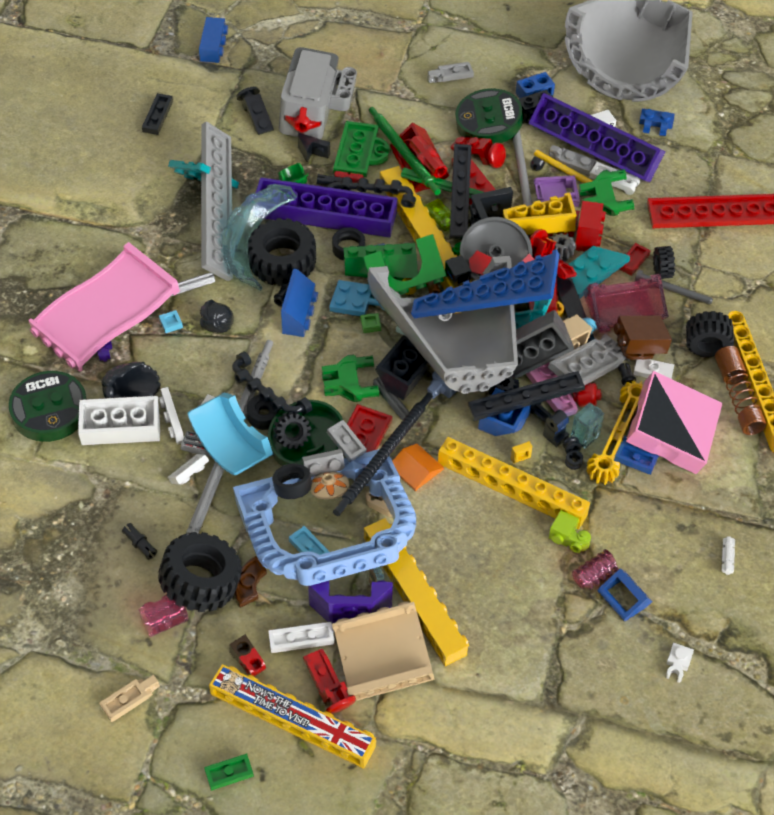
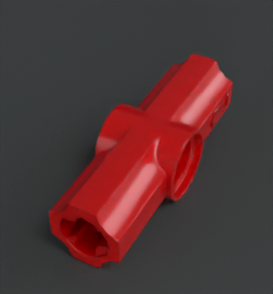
M414 136L410 139L409 145L423 165L436 178L443 177L448 168L439 159V155L431 145H428L421 136Z

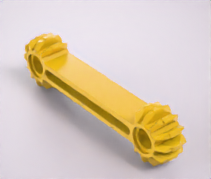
M635 380L632 383L626 382L625 386L621 388L619 399L620 402L625 404L601 455L594 453L592 458H589L587 461L586 472L589 474L590 480L596 479V484L603 482L606 485L608 481L613 483L615 478L619 476L620 463L614 461V458L638 409V400L643 387L642 381L640 383H636ZM632 409L627 421L623 422L627 410ZM613 441H616L617 443L612 454L607 455Z

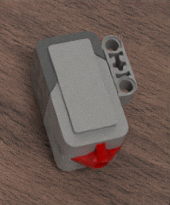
M304 47L296 48L281 94L279 131L290 136L298 137V134L301 133L322 139L330 109L347 111L350 108L356 85V69L345 67L343 70H337L339 57L334 53Z

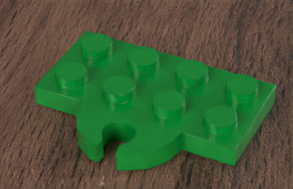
M346 121L333 173L335 171L348 172V174L356 173L362 174L363 177L367 178L371 165H380L388 160L390 147L385 140L377 137L379 125Z

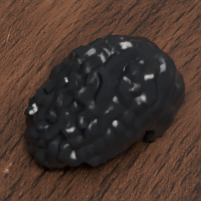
M130 362L115 366L101 380L105 399L156 396L161 387L157 371L153 370L145 362Z

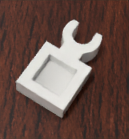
M673 643L667 665H670L666 673L667 679H669L671 673H676L678 675L677 682H681L683 670H688L693 649Z

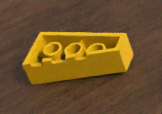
M570 192L564 193L563 197L557 198V196H553L548 201L541 202L538 200L529 206L523 204L503 210V218L518 224L527 235H532L538 229L546 230L550 234L575 231L576 211Z

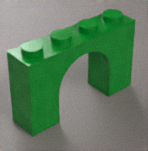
M433 234L416 239L422 259V266L416 277L408 281H399L389 273V287L400 295L408 293L409 289L416 287V290L427 287L426 283L433 281L434 284L443 282V278L447 277ZM382 251L363 256L367 270L371 267L386 266Z

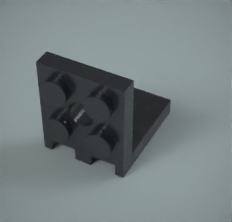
M507 187L471 195L470 227L485 218H502L503 210L512 207V188Z

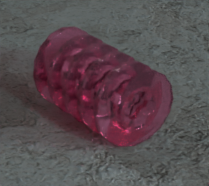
M604 549L603 552H599L597 556L586 561L584 565L574 569L572 576L580 588L584 589L586 587L592 590L593 584L598 586L600 584L599 580L604 582L606 576H612V571L616 573L618 566L613 555Z

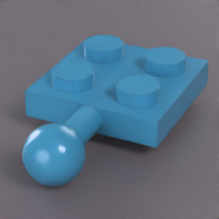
M338 280L329 309L330 312L360 316L366 315L369 305L380 306L382 309L383 307L375 298H371L372 293L369 284Z

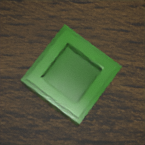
M379 313L360 315L363 333L381 331Z

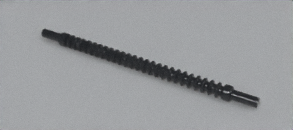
M426 393L422 400L413 406L411 411L393 431V434L390 435L385 444L382 445L377 454L374 455L369 464L358 475V478L342 495V500L333 510L335 516H340L345 508L354 502L355 498H357L377 470H379L411 427L425 412L427 404L433 398L431 393Z

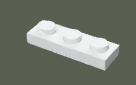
M168 387L162 388V397H159L161 408L166 409V412L163 413L166 423L170 422L171 425L168 427L170 437H175L177 445L182 444L184 439L183 431Z
M331 622L268 630L271 653L334 644Z

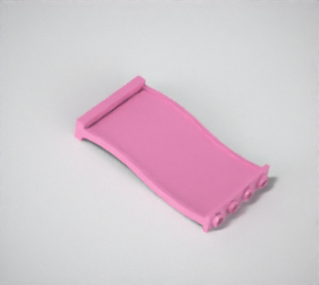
M129 242L123 246L124 250L102 271L60 296L34 320H28L31 326V333L36 338L39 336L46 347L53 348L59 358L63 357L71 368L75 367L79 372L83 370L82 366L105 344L144 320L172 294L175 296L180 292L175 278Z

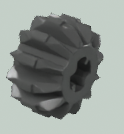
M562 232L559 235L554 233L552 236H549V239L556 242L554 250L559 252L560 260L565 259V261H568L569 258L573 257L576 249L574 237H569V234L563 235Z

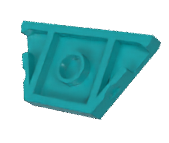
M592 246L568 265L572 266L577 273L576 277L571 278L579 299L630 261V256Z

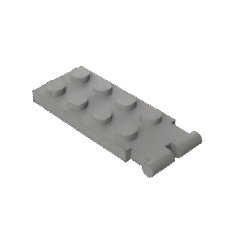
M604 334L601 340L594 339L551 361L548 368L557 376L579 371L583 383L586 385L618 368L624 360L630 361L631 359L623 355L620 346H617L618 343Z

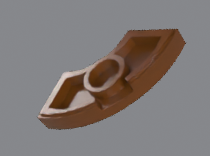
M257 556L251 558L242 567L241 577L235 591L240 608L258 599L257 584L262 577L267 575V570L262 566Z

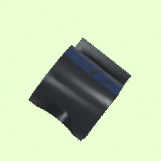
M557 410L553 416L546 419L543 436L556 448L569 438V433L566 432L569 418L564 411Z

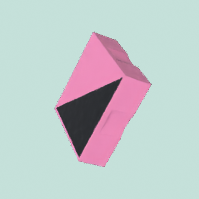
M653 371L643 384L638 400L637 413L632 420L626 442L649 453L662 456L671 463L697 474L707 464L722 403Z

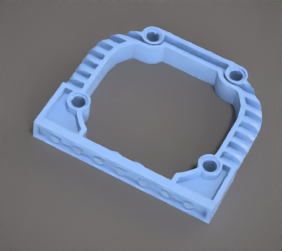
M379 449L366 452L353 461L366 466ZM390 456L366 485L369 486L371 495L382 496L394 520L391 528L377 532L369 542L321 555L309 551L291 554L281 549L275 542L269 527L274 521L272 508L278 502V495L275 493L272 477L233 487L235 501L244 527L249 534L255 554L262 566L276 575H284L287 579L298 580L304 586L318 584L396 562L399 558V552L407 545V541L412 538L416 528L414 508L400 483V476ZM344 458V464L346 467L350 462L347 458ZM290 479L283 484H294L302 479Z

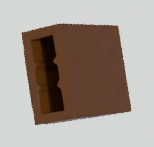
M619 316L617 323L614 325L617 342L626 358L631 360H649L655 354L668 353L672 338L661 316Z

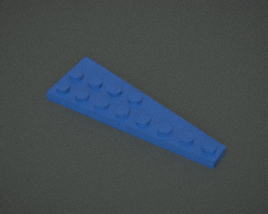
M552 250V254L544 257L538 255L535 257V260L527 263L521 261L513 268H502L480 276L479 280L473 282L465 281L462 286L456 288L451 286L442 293H431L414 299L411 315L415 319L553 299L560 254L557 250Z

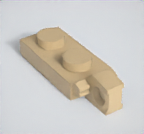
M154 675L144 681L143 679H135L99 703L100 707L112 723L153 695L152 692L160 687L159 682Z

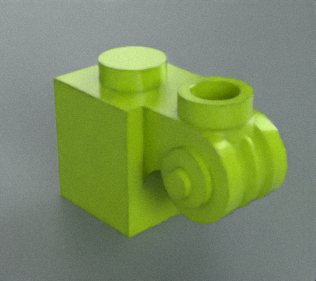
M560 510L550 528L549 539L556 544L566 547L570 546L573 552L580 553L589 548L591 535L585 530L577 533L579 518Z

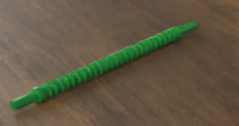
M370 107L369 112L374 117V122L379 125V128L395 146L397 151H399L412 170H414L416 175H418L420 180H422L424 185L430 188L435 195H439L441 190L435 184L434 178L384 116L378 113L374 107Z

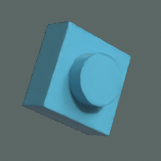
M177 310L159 315V320L165 333L183 328Z

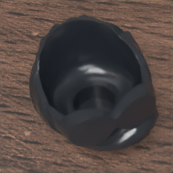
M211 299L205 302L200 309L202 317L200 325L202 329L214 333H224L231 329L234 316L232 310L227 305L217 303Z

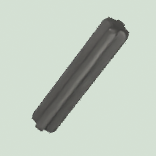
M380 377L375 378L373 385H378L379 393L403 421L410 411L398 397L386 390Z

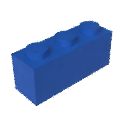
M206 17L199 46L200 62L219 63L220 57L224 55L225 35H228V25L225 23V18Z

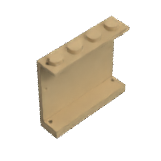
M402 602L392 608L383 607L378 609L377 612L370 614L361 613L351 619L342 618L332 624L347 682L348 696H355L356 701L435 680L414 602Z

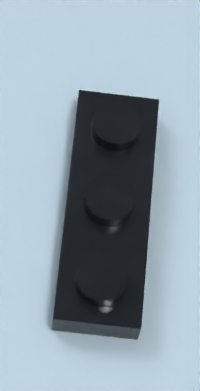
M156 94L142 125V132L159 135L173 103V96Z

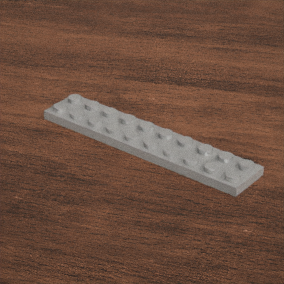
M206 121L201 124V163L211 167L209 174L201 173V267L229 281L233 279L231 136Z

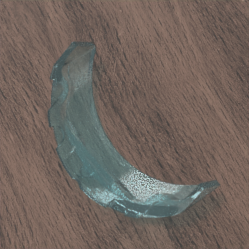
M272 184L255 194L251 193L245 198L246 201L233 210L223 230V258L228 268L240 281L260 291L263 287L253 277L249 267L248 239L254 229H257L268 214L279 206L296 200L297 195L290 186Z

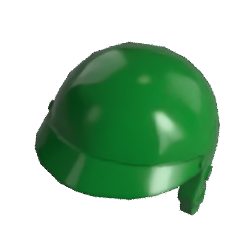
M296 163L278 172V177L281 181L307 184L309 173L304 172L301 163Z

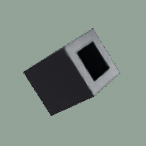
M462 255L445 261V272L454 288L463 285L465 281L469 280L470 282L471 269Z

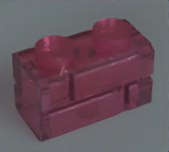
M164 595L161 600L154 603L147 602L138 610L149 637H152L189 621L186 608L184 606L179 607L175 604L174 600L171 601Z

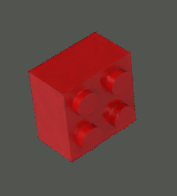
M582 201L575 243L576 251L585 252L592 246L600 247L602 236L599 235H602L604 223L601 222L605 221L606 211H603L604 204Z

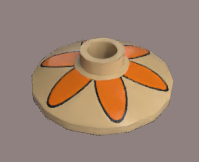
M339 472L321 473L312 479L310 492L320 499H335L347 491L349 480Z

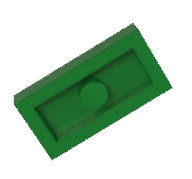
M247 753L204 767L211 791L254 777Z

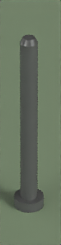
M642 270L637 272L635 282L639 283L641 280L692 299L712 304V297L645 275Z

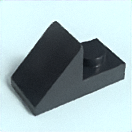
M301 133L298 134V148L306 162L309 161L312 154L329 158L330 142Z

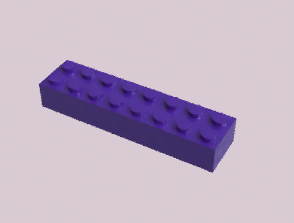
M545 93L542 94L529 121L530 125L622 170L625 169L626 172L647 182H651L666 152Z
M261 177L252 202L253 217L276 220V218L286 220L288 218L294 222L299 221L303 225L336 230L352 227L358 229L363 234L391 238L397 214L396 197Z

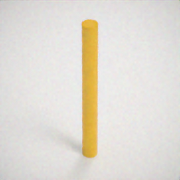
M536 150L534 156L570 176H575V179L582 183L593 181L539 150Z

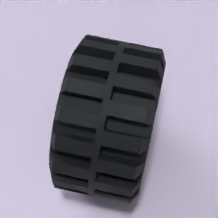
M704 311L703 313H697L696 316L690 317V320L686 323V346L694 355L712 358L721 348L734 345L732 320L721 312Z

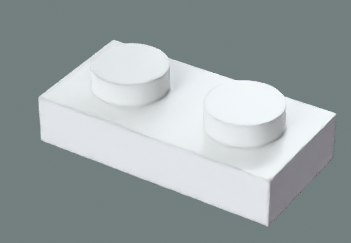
M196 454L167 478L171 484L182 485L190 480L189 476L193 473L203 470L205 468L204 465L209 460L205 454Z

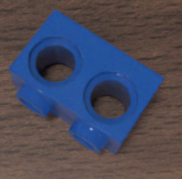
M546 72L517 81L516 95L520 99L547 90L550 95L554 96L555 83Z

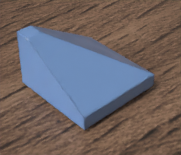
M352 460L340 473L355 480L366 466Z

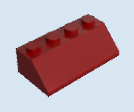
M413 122L399 135L416 157L417 154L409 145L410 139L414 136L423 137L428 145H431L438 154L427 131ZM391 143L390 147L401 169L408 168L412 170L410 165L406 162V160L401 156L399 151H397L395 146ZM425 167V169L429 172V174H430L431 176H433V174L429 171V169ZM446 170V174H445L443 177H437V178H441V179H444V180H445V179H446L447 177H449L450 175H449L448 171ZM407 179L409 183L413 184L415 193L430 189L424 184Z

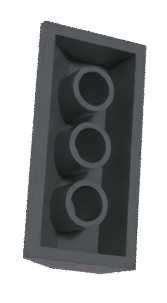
M555 310L516 329L518 365L513 371V375L515 374V377L518 378L574 350L566 325Z

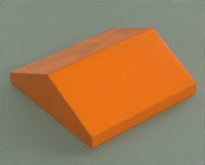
M417 443L403 448L392 460L400 478L414 491H417L444 470V467Z

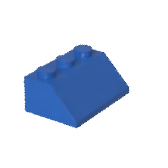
M293 269L281 309L282 334L304 337L306 330L309 331L311 320L309 318L314 314L315 306L313 304L314 302L317 303L318 292H316L315 283L297 269Z

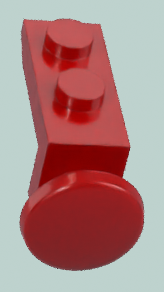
M458 137L450 146L451 150L454 151V144L471 145V154H479L483 165L490 164L493 168H500L506 159L505 147L501 143L493 144L491 139Z
M538 229L529 238L532 254H535L534 259L538 255L544 257L552 254L556 242L548 238L546 230ZM559 259L557 276L562 279L576 277L577 273L574 268Z
M323 649L303 656V660L324 704L331 703V706L326 709L327 712L331 714L338 713L356 702L355 696H348L345 682H339Z

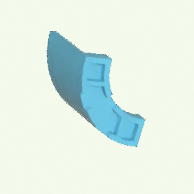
M224 392L187 413L190 423L204 448L223 469L232 475H238L273 455L268 437L259 433L253 426L248 427L244 422L246 417L241 411L235 395Z

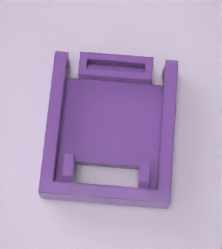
M575 176L538 177L534 179L537 201H548L553 196H557V198L563 197L564 193H567L566 188H572L570 194L574 207H579L580 198Z

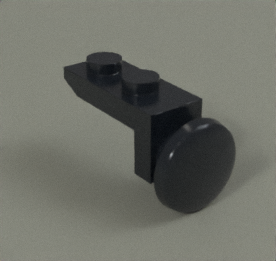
M253 86L241 90L236 95L237 100L243 101V108L245 111L248 110L257 134L260 135L274 131L259 88Z

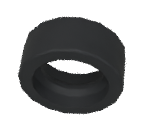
M352 227L339 229L332 237V252L340 260H344L343 248L338 245L340 242L353 240L359 243L357 247L365 246L364 234Z
M295 463L281 466L274 472L272 477L275 493L283 499L301 498L308 494L312 487L310 471L301 464ZM290 479H302L294 484H283Z

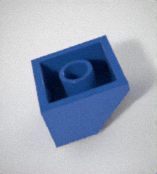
M495 388L492 395L505 391ZM530 406L479 420L478 429L494 436L515 433L524 426L529 417Z

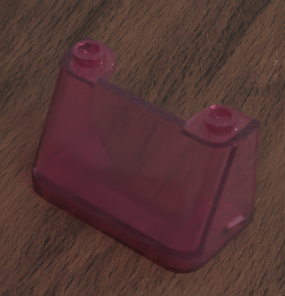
M660 274L651 275V280H644L642 278L634 282L606 286L605 284L599 286L598 283L589 284L583 291L590 316L596 323V330H599L600 333L608 332L610 328H614L619 316H661L662 320L669 317Z

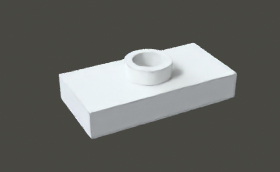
M651 359L637 360L633 375L648 378L655 371L672 379L674 365Z

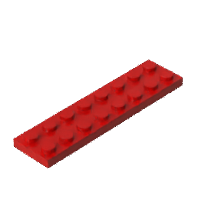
M774 194L647 199L652 228L774 224Z

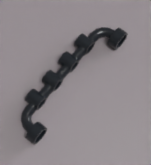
M343 177L342 182H333L327 186L328 188L349 191L353 189L359 192L369 190L379 194L383 191L395 195L399 194V192L405 193L402 196L401 204L406 208H413L416 202L412 190L407 186H402L399 180H392L391 185H386L382 179H376L374 184H370L366 178H360L358 183H354L351 178Z
M243 351L236 355V360L232 364L235 380L239 384L246 381V387L251 393L259 391L258 396L262 402L270 400L271 407L275 412L282 409L287 413L293 412L305 415L312 411V404L306 397L297 401V406L288 405L282 396L278 397L274 394L272 388L263 386L259 378L254 379L250 376L249 371L245 369V367L251 365V358L247 352Z

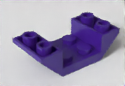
M383 580L372 582L371 597L364 595L344 596L341 594L330 596L329 581L308 586L309 605L327 622L332 624L342 618H355L361 613H374L380 608L392 607L393 582Z

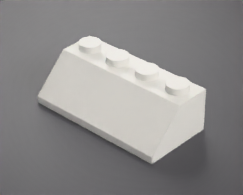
M158 396L80 400L78 433L81 444L95 445L160 441Z

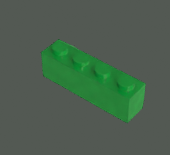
M415 243L343 247L345 276L368 277V270L363 256L379 251L383 253L390 275L396 277V280H403L404 278L413 279L418 274Z

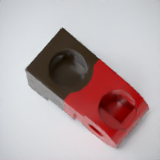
M246 634L229 644L230 654L243 667L247 675L255 677L266 670L263 659Z

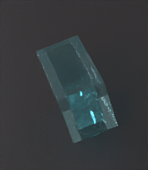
M590 402L574 416L571 437H578L579 443H581L584 449L600 436L605 414L599 407L594 406Z

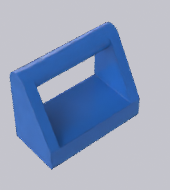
M621 568L597 590L623 621H627L653 602L628 573ZM621 581L639 600L628 611L608 591Z

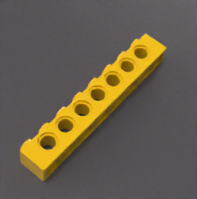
M447 437L439 449L438 462L442 466L555 519L560 510L579 518L578 530L588 515L589 501L457 440Z

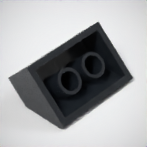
M403 335L376 366L375 370L386 390L404 401L431 366L411 341Z

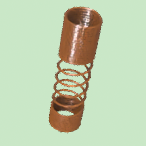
M735 346L723 347L717 351L715 359L722 378L726 383L729 396L732 398V404L735 406V412L738 414V421L743 433L755 435L766 428L765 418L760 406L754 405L757 402V398L751 397L754 394V390L749 389L751 382L746 381L748 375L738 348ZM741 383H749V387L744 390L732 391L735 386ZM728 384L734 385L731 390L728 388ZM744 391L753 392L746 398L735 399L738 394ZM731 392L737 393L734 397L731 396ZM750 398H754L756 400L753 404L749 406H738L744 400ZM734 400H741L737 405L734 404ZM737 408H744L740 413L737 412Z

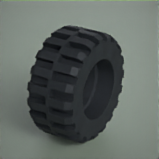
M276 218L275 221H272V219L268 220L266 224L262 223L258 226V229H254L248 239L247 247L250 269L263 282L267 281L270 285L277 284V286H282L284 283L289 284L293 269L299 270L308 277L315 268L317 259L316 240L309 228L305 225L302 226V223L299 221L294 222L288 218L286 220ZM279 248H288L295 251L287 256L270 254L271 251Z
M191 532L189 535L183 534L173 539L170 545L166 547L158 571V581L161 584L162 591L164 593L167 592L166 596L171 601L174 600L175 604L179 607L184 606L189 611H193V609L198 610V612H205V610H209V612L217 610V607L222 608L233 598L242 573L241 560L236 555L235 549L229 547L227 541L220 540L216 535L210 536L205 532L197 534V532ZM186 567H202L211 572L214 577L197 576Z

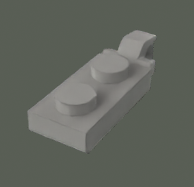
M469 62L438 66V69L428 71L427 79L429 83L472 78L474 72Z
M552 145L549 149L550 157L585 175H589L596 164V160L565 148Z

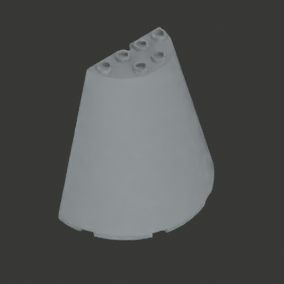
M589 0L570 7L566 16L565 43L569 57L578 73H582L588 80L587 83L611 98L618 100L627 99L632 100V102L654 99L674 87L689 67L693 12L671 0L667 2H662L661 0Z
M510 256L492 257L483 274L485 275L502 268H512ZM387 266L369 268L368 283L374 298L450 389L463 394L475 391L484 392L513 375V371L518 365L514 304L464 311L458 314L452 313V317L448 321L440 320L437 315L414 319L411 312L414 299L417 298H401L399 293L389 287V270Z

